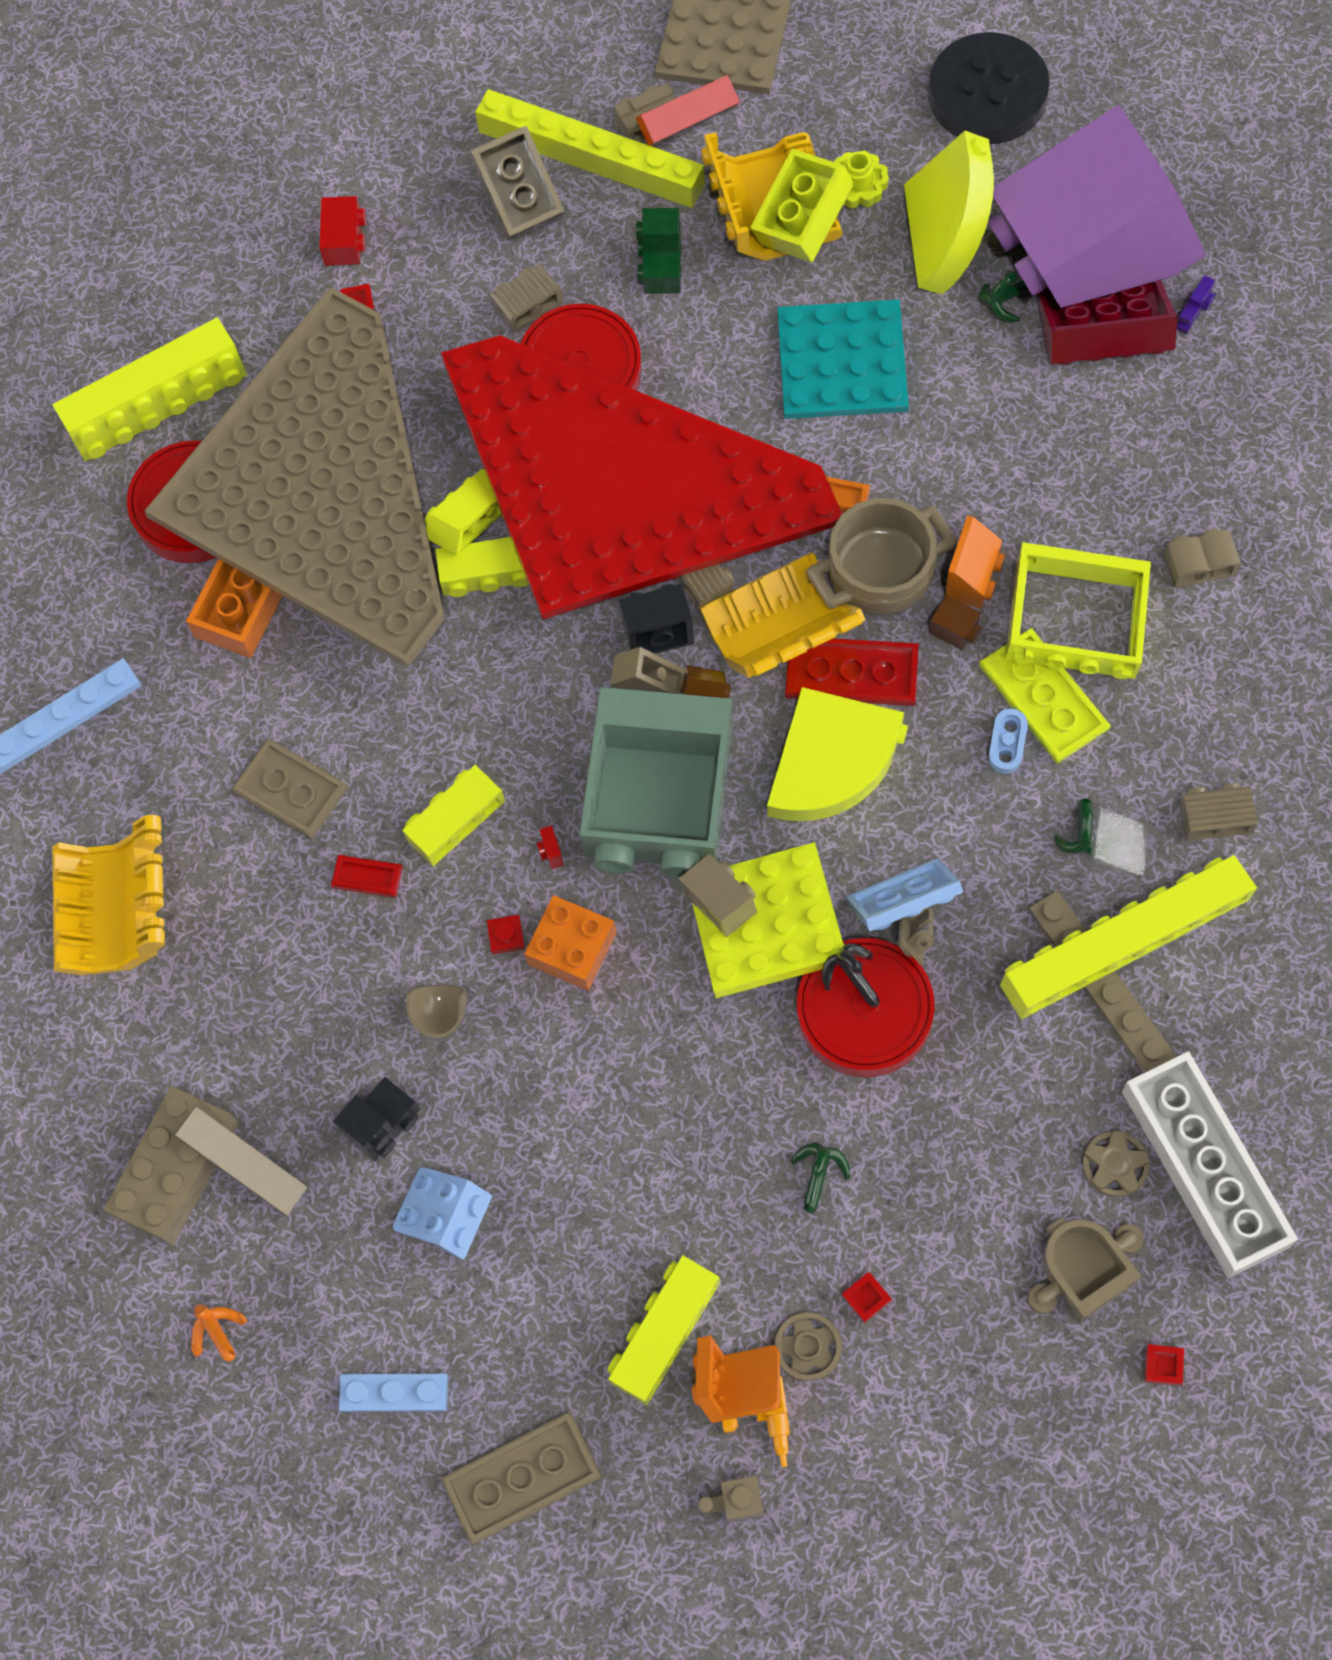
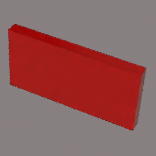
M833 638L815 648H809L807 652L788 660L785 698L799 699L803 687L864 703L915 706L919 643Z

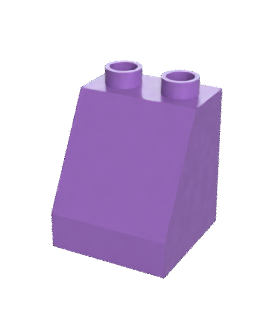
M1117 105L994 186L993 198L1001 212L988 220L989 225L1006 252L1020 243L1024 247L1028 255L1016 262L1014 266L1031 294L1034 296L1048 287L1060 308L1175 276L1206 256L1178 192L1120 105Z

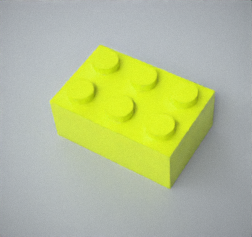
M791 149L750 229L762 246L813 263L854 182L844 165Z

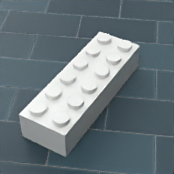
M1189 1051L1127 1081L1122 1091L1125 1099L1227 1279L1285 1251L1298 1240Z

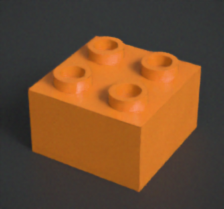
M553 895L524 953L527 964L589 991L617 933L615 922L612 919Z

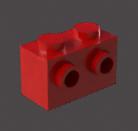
M357 196L321 197L319 249L325 266L361 263V252L366 251L365 235L361 232L362 226L367 224L365 208H360Z

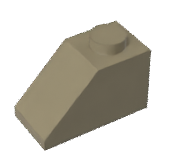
M638 647L614 656L610 685L618 689L680 694L685 669Z

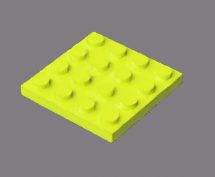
M815 842L729 866L734 872V878L739 883L746 882L756 895L754 903L757 913L728 937L693 904L716 998L822 970L826 959L844 946Z

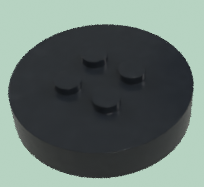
M984 32L965 36L947 46L934 62L929 85L931 110L937 121L956 137L967 131L989 139V144L1012 141L1030 131L1041 119L1046 108L1049 92L1048 69L1042 57L1033 47L1011 35Z

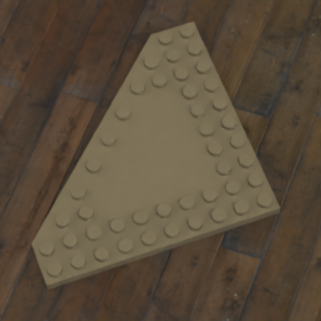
M329 287L146 508L145 514L150 520L408 668L445 620L381 315Z

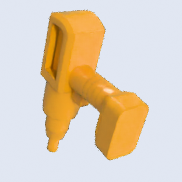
M780 1376L779 1407L773 1411L754 1414L757 1415V1422L767 1421L768 1434L770 1438H773L774 1450L777 1456L780 1457L781 1468L788 1467L786 1459L789 1449L787 1436L790 1435L782 1376ZM737 1418L722 1421L725 1434L735 1432L738 1428Z

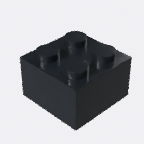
M682 583L677 585L665 584L654 591L646 593L634 592L623 599H619L623 628L630 650L641 647L654 654L694 644L692 616Z

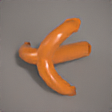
M203 1303L196 1304L194 1316L197 1319L195 1320L191 1336V1350L194 1356L198 1357L202 1354L203 1335L206 1329L221 1357L227 1362L233 1361L236 1353L217 1319H225L236 1322L239 1325H244L247 1322L246 1317L231 1308L213 1307L209 1309Z

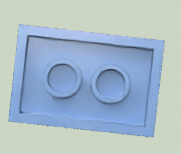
M936 858L846 896L850 909L870 932L873 930H883L889 927L892 922L901 918L914 917L920 914L923 909L932 905L947 903L954 896L963 893L960 881Z

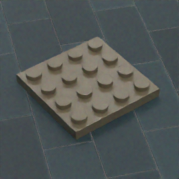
M673 0L655 69V78L706 85L728 75L735 90L770 94L792 0Z

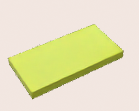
M1032 628L1019 637L1021 640L1043 643ZM1007 644L979 662V667L1009 705L1026 716L1029 730L1056 764L1110 729L1111 725L1064 668L1051 669L1047 665L1034 663L1019 664L1014 660L1005 659Z

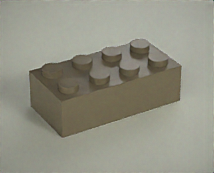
M170 1086L103 1210L113 1218L174 1246L216 1166L177 1139L173 1134L194 1106L198 1107L232 1133L235 1132L239 1122L230 1113Z

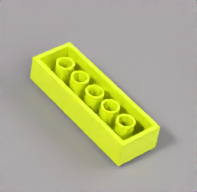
M217 317L52 405L86 462L89 459H97L103 456L106 450L117 444L128 443L134 435L144 430L156 428L164 419L172 415L184 413L194 403L210 399L215 392L226 386L237 385L247 374L235 344Z

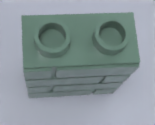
M600 687L579 835L584 856L594 858L593 866L596 869L611 874H627L633 871L634 862L660 864V873L663 876L679 880L678 878L708 854L717 860L734 724L732 699Z

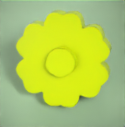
M867 151L846 152L842 157L834 160L835 163L844 165L854 182L843 204L844 206L851 209L858 207L859 204L864 207H871L874 203L882 200V191L888 188L889 177L887 166L879 164L877 155L870 154Z

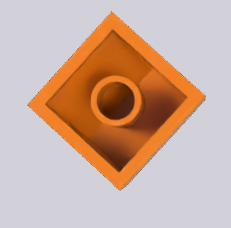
M969 515L966 517L948 570L945 597L948 595L963 604L982 609L985 599L991 600L993 597L996 581H992L994 571L1001 572L1006 554L1000 553L1002 540L976 518Z

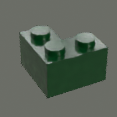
M642 208V221H636L638 256L643 257V264H638L637 266L638 283H643L644 294L681 293L682 239L679 208Z

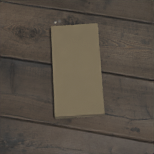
M571 1411L447 1474L441 1478V1481L468 1540L473 1546L603 1477Z

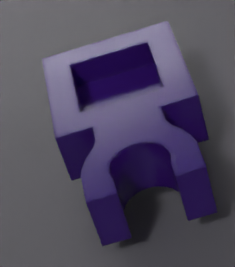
M1206 275L1202 277L1191 295L1189 303L1179 316L1178 320L1180 321L1177 324V330L1187 334L1202 309L1205 311L1210 309L1216 294L1212 293L1215 283L1214 279Z

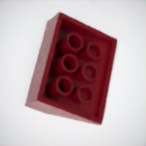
M1161 280L1060 308L1048 287L1036 294L1045 346L1051 364L1066 365L1073 361H1099L1108 357L1119 356L1127 358L1135 354H1161L1165 351L1176 350L1177 315Z

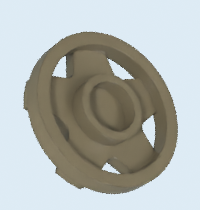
M1121 1131L1105 1132L1095 1137L1087 1146L1082 1161L1083 1172L1089 1184L1101 1194L1110 1197H1125L1136 1192L1145 1182L1149 1173V1157L1143 1145L1133 1136ZM1109 1139L1107 1147L1097 1145L1099 1142ZM1126 1141L1131 1143L1138 1151L1129 1150ZM1089 1160L1098 1167L1094 1177L1090 1171ZM1143 1167L1142 1175L1137 1182L1134 1171ZM1116 1182L1123 1190H1112L1106 1187Z
M799 1313L790 1317L781 1325L775 1338V1346L780 1351L781 1368L791 1377L801 1381H816L826 1377L835 1369L841 1357L842 1342L837 1328L826 1317L816 1313ZM809 1319L819 1321L825 1327L814 1329ZM794 1323V1334L782 1337L786 1329ZM835 1340L836 1353L833 1358L827 1348ZM782 1354L792 1357L791 1368L785 1363ZM813 1366L823 1370L816 1374H807Z

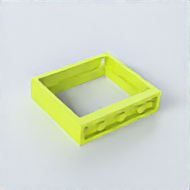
M1022 542L1017 557L1005 659L1014 660L1019 664L1034 663L1047 665L1051 669L1067 668L1079 670L1084 674L1099 673L1112 675L1117 679H1135L1142 664L1151 562ZM1027 571L1134 587L1127 656L1019 639Z

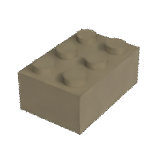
M527 126L471 150L469 156L507 239L560 216L564 212Z

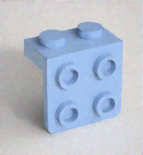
M422 1167L415 1175L394 1221L393 1229L400 1234L434 1244L452 1256L464 1260L492 1195L467 1179Z

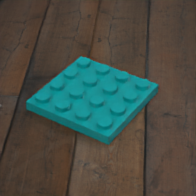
M900 299L778 307L784 419L909 412Z

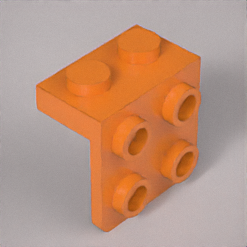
M711 1335L697 1338V1353L693 1355L696 1384L692 1385V1397L694 1403L702 1408L711 1423L769 1412L779 1407L780 1351L775 1345L724 1355Z

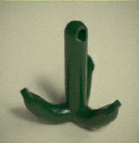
M1016 272L1008 273L992 289L991 293L990 284L987 283L980 290L981 300L984 303L990 304L992 312L999 319L1008 323L1020 322V317H1016L1014 314L1006 311L1001 303L1029 290L1023 280L1016 282Z
M1083 798L1079 801L1077 841L1069 842L1057 835L1053 836L1056 846L1066 853L1076 854L1083 851L1091 856H1100L1110 849V844L1112 843L1110 840L1098 845L1091 842L1094 814L1092 812V802L1089 799Z
M817 1142L801 1147L791 1160L792 1165H795L811 1155H816L804 1200V1210L807 1213L815 1212L818 1206L829 1159L835 1161L845 1180L850 1179V1166L845 1155L837 1148L825 1147Z

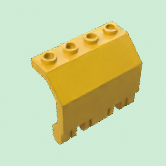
M716 132L704 135L705 148H701L702 161L705 167L710 166V185L712 191L718 190L720 196L717 198V205L720 215H726L728 221L725 223L728 240H734L738 252L763 261L788 255L762 246L750 227L791 149L816 155L809 134L802 132L786 136L774 147L736 157L718 151V136ZM836 217L823 243L835 241L843 235L838 217Z
M146 815L132 823L133 833L114 845L83 847L58 842L52 846L54 972L89 975L132 970L156 956L157 950L165 946L164 919L156 917V911L164 907L163 898H161L163 896L162 855L154 853V849L162 843L160 816Z

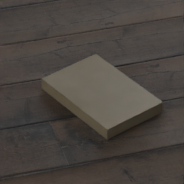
M268 738L231 790L234 794L312 840L349 786Z

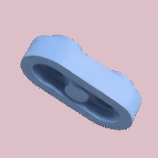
M1017 709L1001 711L996 716L988 759L990 766L1001 774H1009L1016 771L1022 761L1028 722L1026 716ZM1011 724L1015 726L1016 730L1008 732L1004 727ZM1007 754L1011 757V760L1009 762H1002L999 756Z

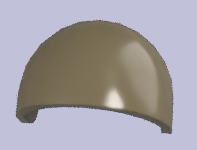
M429 985L410 990L406 998L410 1022L416 1030L428 1037L441 1038L450 1035L456 1030L464 1017L467 1007L466 989L454 985Z

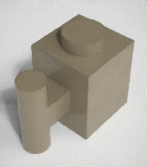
M757 1476L721 1482L723 1495L703 1497L698 1503L701 1513L706 1516L726 1511L728 1523L764 1517Z

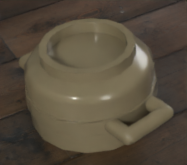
M874 498L855 504L840 516L831 532L828 557L811 565L807 569V574L830 609H835L847 603L861 608L863 612L868 614L890 615L909 609L924 597L935 575L937 557L955 548L957 539L934 506H929L919 511L916 507L898 499ZM932 526L941 538V541L937 542ZM828 571L834 589L837 592L836 594H834L831 587L829 586V584L823 576V574Z

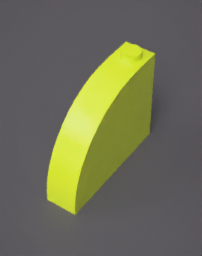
M967 131L961 133L904 184L918 288L938 294H944L951 288L969 266L981 243L991 212L994 173L989 139Z
M802 687L767 804V817L786 821H813L837 815L860 803L879 785L892 763L897 744H904L908 725L903 724L904 712Z

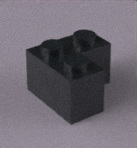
M384 1077L365 1100L355 1095L333 1122L350 1142L375 1162L380 1156L385 1158L389 1155L396 1145L394 1139L402 1130L406 1132L415 1125L419 1118L417 1113L420 1111V1108L412 1098Z

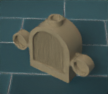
M1063 1217L1046 1228L1051 1237L1043 1254L1044 1270L1051 1284H1038L1034 1286L1029 1292L1028 1304L1034 1312L1047 1314L1055 1308L1057 1297L1061 1296L1078 1321L1082 1322L1141 1279L1142 1276L1125 1254H1134L1141 1248L1144 1241L1142 1231L1135 1225L1125 1224L1118 1228L1113 1239L1105 1228L1095 1222L1088 1220L1066 1222Z

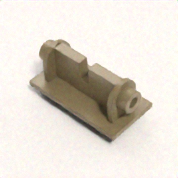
M929 907L923 909L920 914L914 917L899 919L898 944L906 956H913L920 965L924 963V952L934 943L933 926L931 925L934 913Z

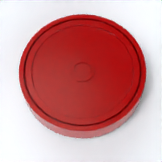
M582 303L557 307L539 317L528 328L521 340L523 345L636 391L638 390L642 375L641 350L638 339L630 325L623 318L604 307Z
M199 440L174 443L153 453L135 472L127 493L128 515L142 542L158 556L179 563H199L216 557L147 518L145 510L202 442Z
M850 939L843 941V944H857L873 954V959L871 960L858 956L854 957L857 961L861 962L862 974L877 993L880 1004L877 1007H871L866 1003L840 965H837L833 972L830 991H826L822 982V970L803 975L797 994L798 1025L808 1048L828 1067L849 1076L878 1077L904 1067L924 1047L933 1024L935 1012L934 992L924 968L913 956H906L899 946L880 939Z

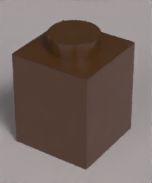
M946 595L930 620L929 633L963 651L968 642L975 643L982 630V626L979 625L981 613Z
M686 665L680 694L719 698L730 697L731 684H727L724 671Z

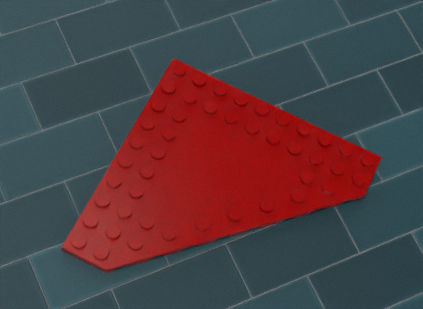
M498 335L441 352L442 362L542 620L834 528L838 519L843 514L821 465L509 338Z

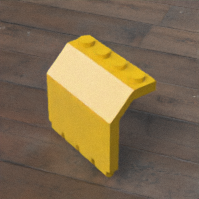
M812 552L698 607L710 637L729 667L748 678L758 676L778 666L781 662L784 663L807 652L809 648H815L835 638L839 633L843 634L861 625L865 621L862 610L846 603L835 609L827 607L807 574V569L818 562L815 554Z

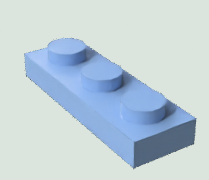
M448 1374L340 1375V1412H447Z

